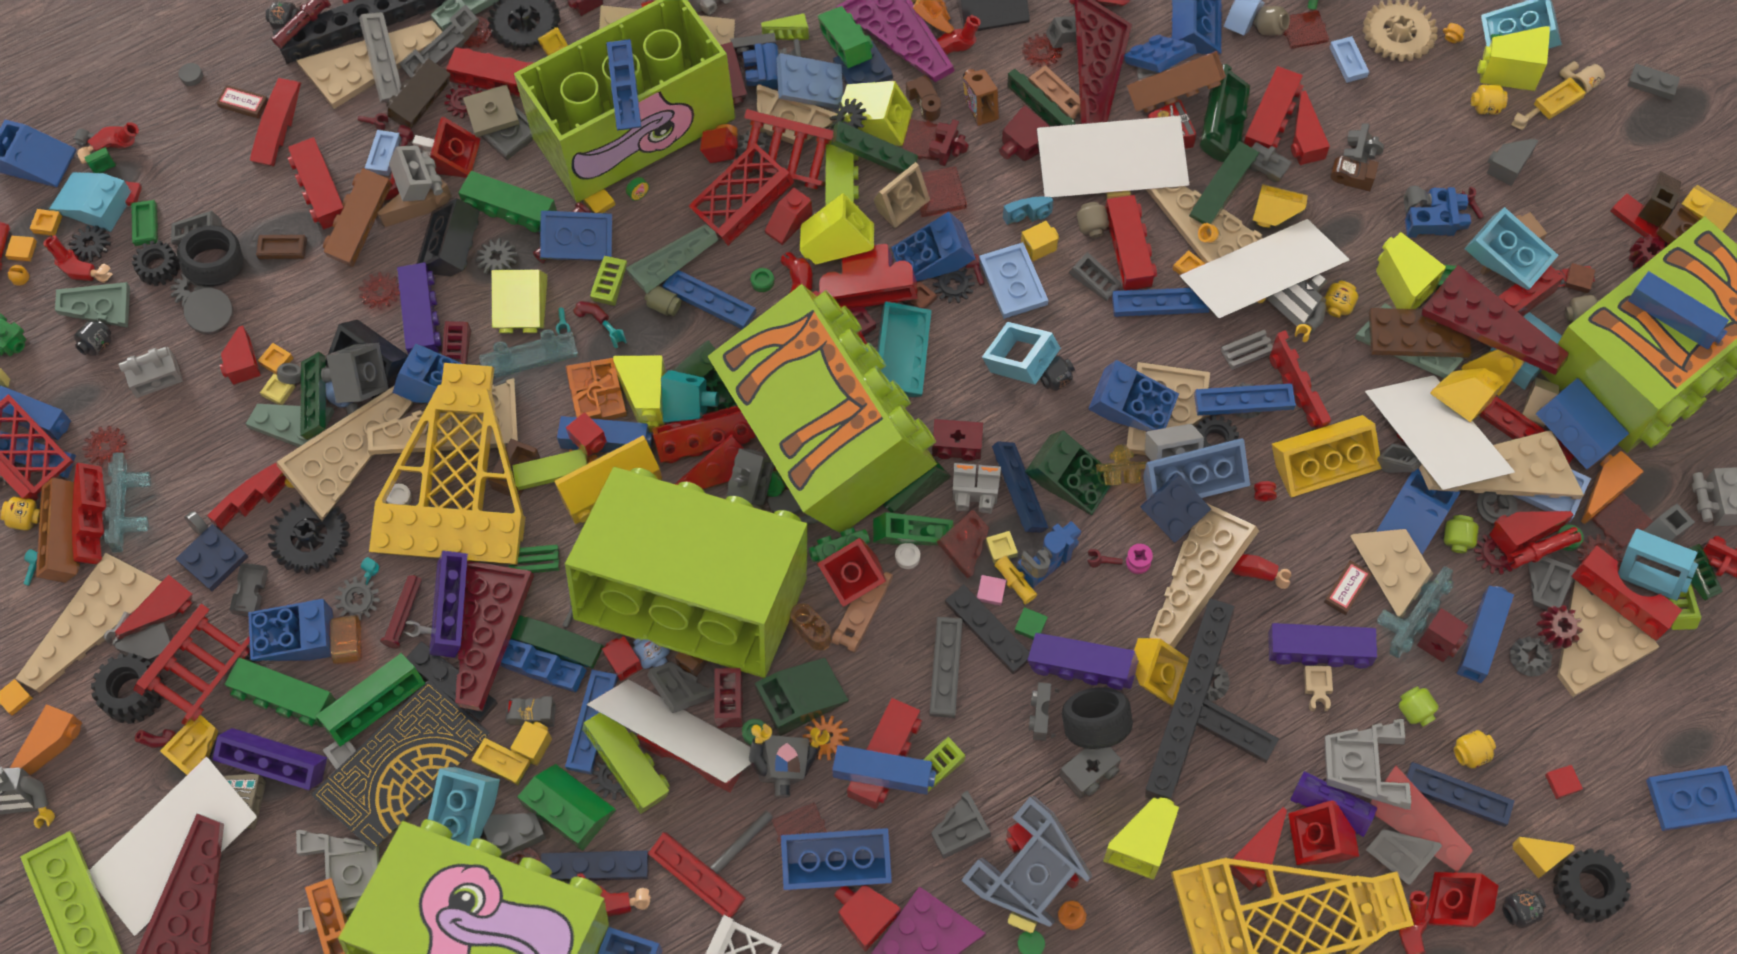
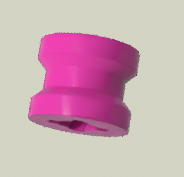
M1135 544L1130 547L1126 558L1127 568L1134 574L1147 572L1153 559L1152 550L1145 544Z

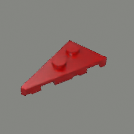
M731 434L677 481L675 485L681 482H690L704 489L728 482L733 474L735 457L739 449L745 448Z

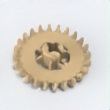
M1388 0L1387 6L1384 5L1383 1H1380L1379 7L1377 8L1374 5L1372 11H1368L1367 18L1364 19L1363 32L1366 34L1364 38L1366 41H1370L1369 47H1376L1374 52H1382V57L1384 58L1390 56V60L1393 61L1395 58H1398L1400 62H1403L1404 58L1412 61L1413 57L1419 59L1422 54H1427L1429 49L1433 48L1438 27L1435 26L1436 19L1429 21L1432 12L1423 15L1426 9L1425 6L1417 10L1418 1L1412 7L1409 6V0H1406L1404 5H1401L1400 0H1397L1395 5H1393L1392 0ZM1384 25H1388L1390 28L1384 29Z

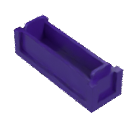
M1305 771L1300 777L1290 799L1296 804L1300 803L1306 807L1331 800L1336 801L1356 831V834L1362 837L1365 836L1377 810V807L1341 789L1329 786L1327 782Z

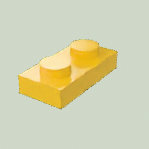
M1570 77L1537 98L1534 105L1550 120L1584 98L1586 92Z
M486 738L483 739L471 759L474 764L516 785L520 783L531 764L529 759Z

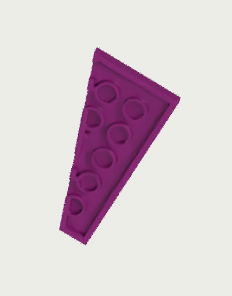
M846 0L836 6V8L842 6L847 13L850 12L856 25L860 24L865 32L924 75H927L934 82L955 72L952 63L923 18L913 9L914 4L911 0Z
M919 886L871 954H961L974 942L983 938L986 933Z

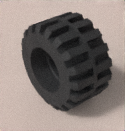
M122 653L118 654L117 659L113 657L107 659L108 664L104 665L102 663L99 667L101 671L93 676L96 682L91 683V689L94 691L91 694L97 706L109 717L120 723L126 721L128 724H134L135 719L139 722L144 721V716L148 715L151 717L154 714L152 710L155 707L159 709L161 706L159 700L164 699V697L154 690L150 692L147 689L143 695L135 691L126 698H118L121 686L131 679H140L151 666L149 661L140 655L137 657L134 653H128L127 657ZM159 674L157 677H159L161 679L160 682L165 685V683L162 681L164 678L161 674Z
M1593 848L1586 849L1584 852L1582 850L1578 851L1568 858L1556 871L1558 874L1554 877L1553 883L1557 884V886L1553 888L1554 894H1559L1560 896L1557 902L1559 905H1565L1566 908L1563 911L1567 914L1574 913L1573 918L1578 921L1584 918L1585 923H1592L1594 920L1596 923L1602 922L1622 909L1630 897V894L1627 892L1631 889V883L1626 882L1630 877L1628 871L1623 872L1621 869L1624 867L1622 862L1620 861L1617 864L1614 861L1615 856L1611 853L1605 856L1604 850L1598 849L1595 853ZM1580 873L1591 874L1601 882L1604 889L1603 899L1593 898L1583 891L1579 881Z

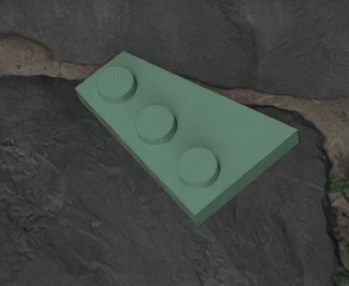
M127 282L57 289L55 311L58 315L95 322L101 321L106 324L128 328L130 286Z
M257 404L246 422L249 429L297 447L309 441L300 436L301 406ZM326 407V426L335 412L331 407Z

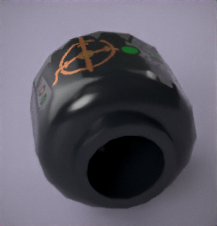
M275 1L271 4L270 9L266 10V21L270 23L273 30L284 27L300 10L296 8L294 3Z
M88 321L74 334L75 347L83 355L97 356L111 343V331L101 321Z
M1056 355L1039 379L1046 389L1050 388L1053 391H1057L1073 381L1072 372L1075 371V368L1068 358L1064 360L1061 356Z
M1524 888L1506 896L1502 911L1506 920L1511 925L1526 928L1543 920L1546 903L1541 894H1535L1531 889Z

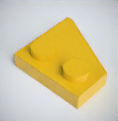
M1496 349L1465 363L1461 369L1486 368L1488 371L1497 374L1505 382L1497 393L1500 396L1525 362Z
M200 715L195 722L190 720L160 752L188 775L206 757L209 759L218 730Z

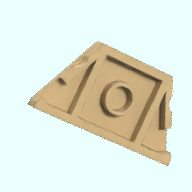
M759 84L757 85V112L821 128H827L836 121L830 120L831 116L837 115L834 112L812 104L779 99L778 91ZM764 124V127L760 129V132H766L767 135L773 136L774 131L771 125ZM786 129L785 133L782 134L781 140L794 145L796 137L793 136L794 131ZM808 135L807 139H804V143L814 136Z
M1406 529L1351 535L1350 537L1397 616L1401 619L1406 614L1405 611L1412 600H1415L1421 592V587L1432 576V570Z

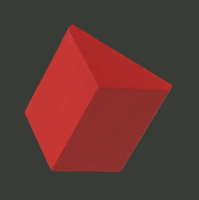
M445 117L440 119L430 158L436 164V174L467 178L470 171H472L481 138L476 137Z
M861 538L817 563L843 607L886 582L877 555Z

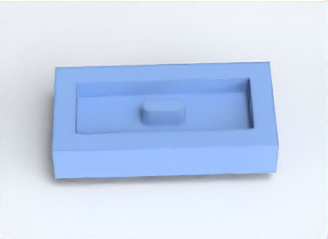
M1352 36L1331 42V52L1346 83L1368 77L1369 70Z
M377 130L365 169L379 175L389 176L391 171L389 162L401 140L399 133Z

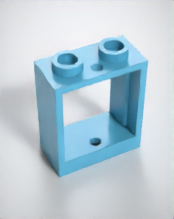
M1007 322L986 350L982 359L991 373L1036 384L1061 348L1051 332ZM1017 341L1034 345L1023 362L1005 358Z
M1636 529L1627 547L1618 574L1623 580L1677 601L1681 592H1687L1692 581L1690 578H1693L1698 564L1694 562L1697 552ZM1640 555L1681 571V574L1678 578L1637 562V556Z

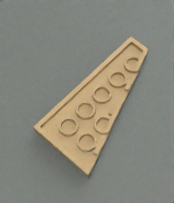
M433 20L388 33L397 70L402 67L399 63L415 49L421 52L442 33ZM365 40L297 60L299 67L334 109L376 84Z
M1186 186L1146 189L1204 263H1209L1263 239L1262 234L1256 230L1251 231L1242 225L1241 220L1223 209L1212 223V225L1218 228V238L1212 243L1202 242L1198 238V230L1202 223L1189 217L1190 212L1202 194L1196 190L1192 191Z
M514 378L506 380V383L495 387L492 385L495 412L505 447L510 439L518 441ZM419 410L412 413V416L400 420L393 419L368 428L369 455L402 453L424 411L421 412ZM455 414L461 422L470 416ZM452 416L442 424L447 433L459 425ZM475 418L465 427L473 435L482 428V425ZM429 422L412 452L426 451ZM492 427L490 448H498ZM440 428L438 432L437 442H439L443 437H445L444 433L440 430ZM463 429L452 437L458 446L469 438ZM479 436V437L476 439V441H477L479 444H480L481 436ZM449 440L439 448L440 451L456 449ZM472 442L464 450L478 449V447Z
M394 386L277 461V467L321 521H323L373 455L368 453V428L393 419H402L413 405V401L392 393Z
M1551 430L1493 445L1515 471L1511 474L1442 490L1423 464L1419 467L1429 490L1455 492L1459 490H1474V493L1490 491L1502 495H1549V498L1568 496L1571 499H1581L1584 496Z
M1210 504L1208 506L1211 510L1191 528L1187 540L1182 544L1172 572L1173 580L1171 586L1167 587L1164 594L1166 600L1163 608L1158 611L1149 636L1150 638H1160L1173 648L1177 646L1208 603L1209 598L1213 596L1259 532L1255 525Z
M105 553L102 560L91 572L15 679L39 693L63 675L65 669L76 660L80 661L86 656L85 653L96 644L100 645L105 641V632L117 626L124 611L131 615L161 581Z

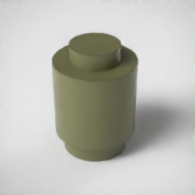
M656 286L645 295L647 307L666 316H675L682 302L677 294L660 286Z

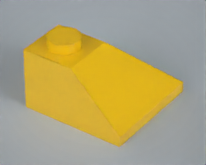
M1262 184L1253 221H1257V225L1263 227L1277 226L1305 210L1308 195Z
M1699 185L1695 186L1682 202V205L1700 219L1705 216L1722 232L1737 213L1736 207Z
M1486 368L1453 371L1432 389L1430 394L1471 422L1491 404L1505 382L1497 374L1488 371Z
M1138 638L1134 651L1139 660L1135 675L1140 686L1173 707L1189 658L1160 638Z

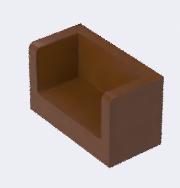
M510 439L505 448L513 478L512 465L541 459L536 448L514 439ZM501 457L492 473H505ZM488 478L493 490L511 497L506 479ZM516 486L517 493H518V496H519V498H520V496H521V494L523 493L524 489H523V490H518V488H517V486Z

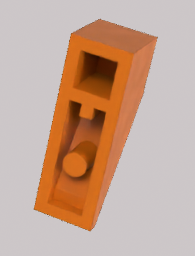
M1620 451L1614 457L1610 454L1600 463L1602 468L1595 478L1581 519L1584 525L1634 484L1644 472L1624 452Z
M46 704L10 768H23L31 776L70 746L72 740L79 735L82 722L74 715Z
M332 878L305 887L324 954H345L338 938L347 923V918Z

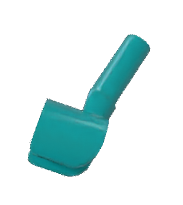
M560 307L558 308L560 321L556 326V332L561 337V329L566 328L570 336L572 331L569 324L566 323L564 308Z
M607 320L603 321V325L610 333L613 347L618 348L617 343L623 341L625 344L627 343L623 330H616Z
M29 549L24 556V560L30 563L23 583L27 586H30L33 574L37 568L38 552Z
M366 557L361 563V569L366 572L364 575L366 577V585H368L371 577L376 575L380 569L378 563L369 557Z

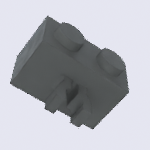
M739 449L734 461L733 474L728 483L727 496L741 497L750 502L751 505H764L775 465L767 454L753 449Z

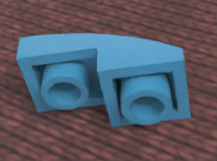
M1031 197L1009 203L1003 207V219L1007 225L1013 222H1020L1026 216L1029 217L1031 222L1045 219L1052 213L1053 199L1052 197Z

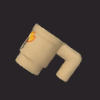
M1573 61L1560 70L1561 77L1566 80L1571 77L1586 94L1605 78L1603 69L1597 64L1587 66L1579 73L1574 74L1573 72L1579 68V65Z

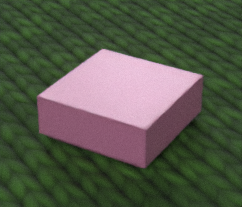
M981 575L977 598L980 602L1001 606L1006 580Z

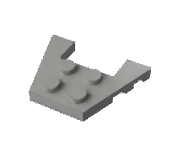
M1404 719L1394 720L1393 724L1384 726L1382 723L1372 725L1371 729L1358 731L1353 729L1325 736L1327 785L1400 808L1410 809V784L1381 782L1378 743L1404 744Z
M296 830L297 854L305 856L325 853L326 879L332 878L345 915L353 912L380 863L379 846L371 850L363 841ZM311 907L298 908L299 933L303 935L316 930Z

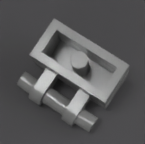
M398 146L395 148L389 166L402 201L425 200L429 189L433 190L434 195L443 193L441 178L435 171L436 164L430 158L428 152L421 154L418 146Z
M169 347L153 348L144 355L138 357L134 355L128 357L127 361L119 363L120 370L125 373L129 388L137 398L183 382L176 357Z
M1192 424L1147 431L1145 454L1151 461L1202 449L1204 437Z
M1737 467L1714 468L1705 480L1702 472L1694 473L1692 475L1694 481L1692 488L1693 492L1697 493L1699 502L1697 510L1702 515L1703 522L1713 520L1714 526L1737 525Z

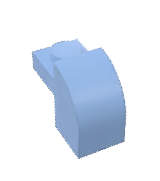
M1235 0L1224 27L1245 35L1250 31L1256 14H1258L1265 2H1262V0Z

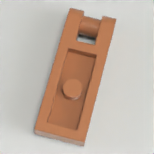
M1046 65L1029 77V82L1036 88L1041 89L1045 97L1051 102L1056 103L1066 116L1075 120L1076 115L1081 114L1080 97ZM1072 103L1074 106L1070 108L1068 104Z

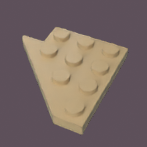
M1138 362V372L1179 393L1166 428L1186 424L1195 426L1200 421H1203L1204 418L1210 416H1197L1194 399L1195 389H1208L1210 372ZM1129 427L1126 453L1146 455V431Z
M1576 580L1573 582L1568 611L1576 610L1574 618L1582 619L1577 626L1584 630L1582 633L1577 634L1580 638L1578 642L1572 643L1571 647L1566 649L1562 647L1557 677L1570 695L1575 697L1656 651L1659 645L1653 638L1645 634L1595 594L1591 595Z

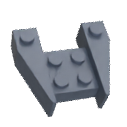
M1031 796L1013 817L1033 835L1029 842L1003 873L982 857L976 861L962 878V881L981 898L1050 927L1056 920L1044 910L1075 873H1078L1086 881L1092 878V874L1055 813L1035 796Z

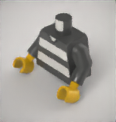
M1320 274L1313 276L1308 283L1304 280L1268 296V300L1297 326L1295 337L1300 333L1305 334L1303 342H1307L1310 334L1324 322L1326 299L1319 291L1328 281ZM1266 298L1259 300L1257 302L1263 303Z
M0 766V814L39 811V814L34 819V825L40 829L45 820L49 827L55 818V814L46 808L48 801L43 783L32 778L23 768L3 769Z

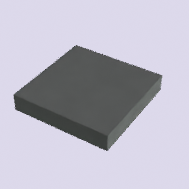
M515 106L519 125L481 136L506 160L510 159L534 140L527 117Z

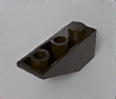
M1660 171L1638 217L1660 227L1678 199L1681 181Z

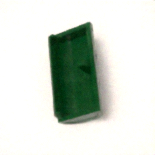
M1228 64L1222 65L1226 77L1220 80L1221 85L1211 88L1209 91L1200 140L1201 150L1220 162H1224L1238 142H1241L1244 122L1248 115L1246 110L1251 85L1230 71L1232 67Z

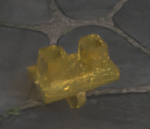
M1120 444L1110 453V459L1115 462L1097 464V471L1104 472L1105 485L1122 484L1121 471H1124V483H1141V469H1145L1147 461H1130V458L1134 456L1133 451H1129L1126 445Z

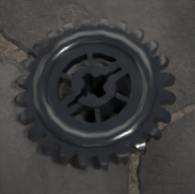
M499 0L501 6L493 2L495 11L490 9V16L487 18L489 23L488 29L491 31L492 37L497 40V43L503 44L505 48L512 46V50L515 51L519 47H521V51H525L526 47L533 50L535 45L541 47L537 39L554 28L559 29L558 23L561 21L560 11L556 2L552 0ZM540 17L539 24H537L534 21V19ZM510 18H513V21L510 24H508Z
M300 498L299 507L290 502V512L281 508L285 516L284 518L274 516L279 525L274 526L270 524V528L275 534L267 535L271 541H274L273 543H268L270 549L275 550L271 552V555L274 558H278L277 563L284 565L286 570L294 568L295 573H300L304 569L305 574H309L311 569L314 568L317 573L320 571V566L323 565L327 569L329 568V561L336 563L337 559L335 556L344 554L341 547L348 546V542L344 539L350 537V533L347 531L350 524L345 521L347 517L344 513H341L339 506H335L334 509L332 508L323 521H321L312 508L306 505L303 499ZM326 527L327 534H322L320 530ZM293 538H294V539H298L297 542H296V544H295V546L293 545V542H292V539H293ZM320 544H323V545L320 546L318 549H316V550L314 549V548H316L317 546H319ZM305 547L310 549L311 552H302L299 549Z

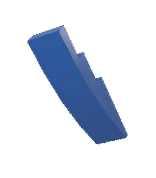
M631 40L606 42L617 131L642 128Z
M511 639L500 664L501 667L575 693L587 671L582 665L561 660L557 655L536 650L532 645Z

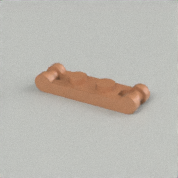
M885 572L886 582L850 603L838 629L832 637L831 643L838 646L842 644L848 647L847 650L854 653L857 651L892 581L893 574ZM849 631L854 633V636L851 638L845 634Z

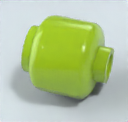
M1454 515L1453 519L1446 522L1444 543L1452 547V552L1467 553V549L1475 548L1477 545L1478 524L1473 521L1472 517Z
M1416 686L1400 696L1402 700L1398 706L1410 724L1420 723L1423 727L1436 719L1433 714L1437 712L1439 706L1428 689H1420Z

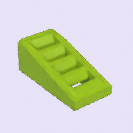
M805 14L761 23L762 34L775 33L776 40L809 39Z
M604 256L590 294L592 301L616 305L627 260ZM608 263L618 265L619 269L607 268ZM606 272L616 274V277L605 276ZM603 281L613 282V285H605ZM601 289L609 290L610 293H601Z
M1690 583L1687 592H1681L1678 597L1686 599H1677L1676 601L1666 597L1679 608L1687 607V609H1682L1672 624V630L1696 629L1700 623L1701 615Z
M949 737L923 759L931 761L932 765L939 772L935 777L934 787L965 761V754ZM946 750L955 757L953 760L946 755ZM938 757L946 763L947 766L945 768L936 760ZM929 786V787H928V792H929L931 789H933L934 787H930V786Z

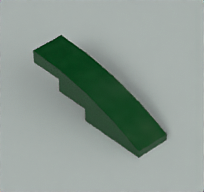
M1239 141L1197 201L1189 217L1202 224H1212L1231 200L1234 191L1245 178L1246 172L1258 158L1259 152Z
M521 615L518 617L510 638L514 641L532 645L536 650L557 655L561 660L591 669L594 668L604 648L602 644L578 634Z

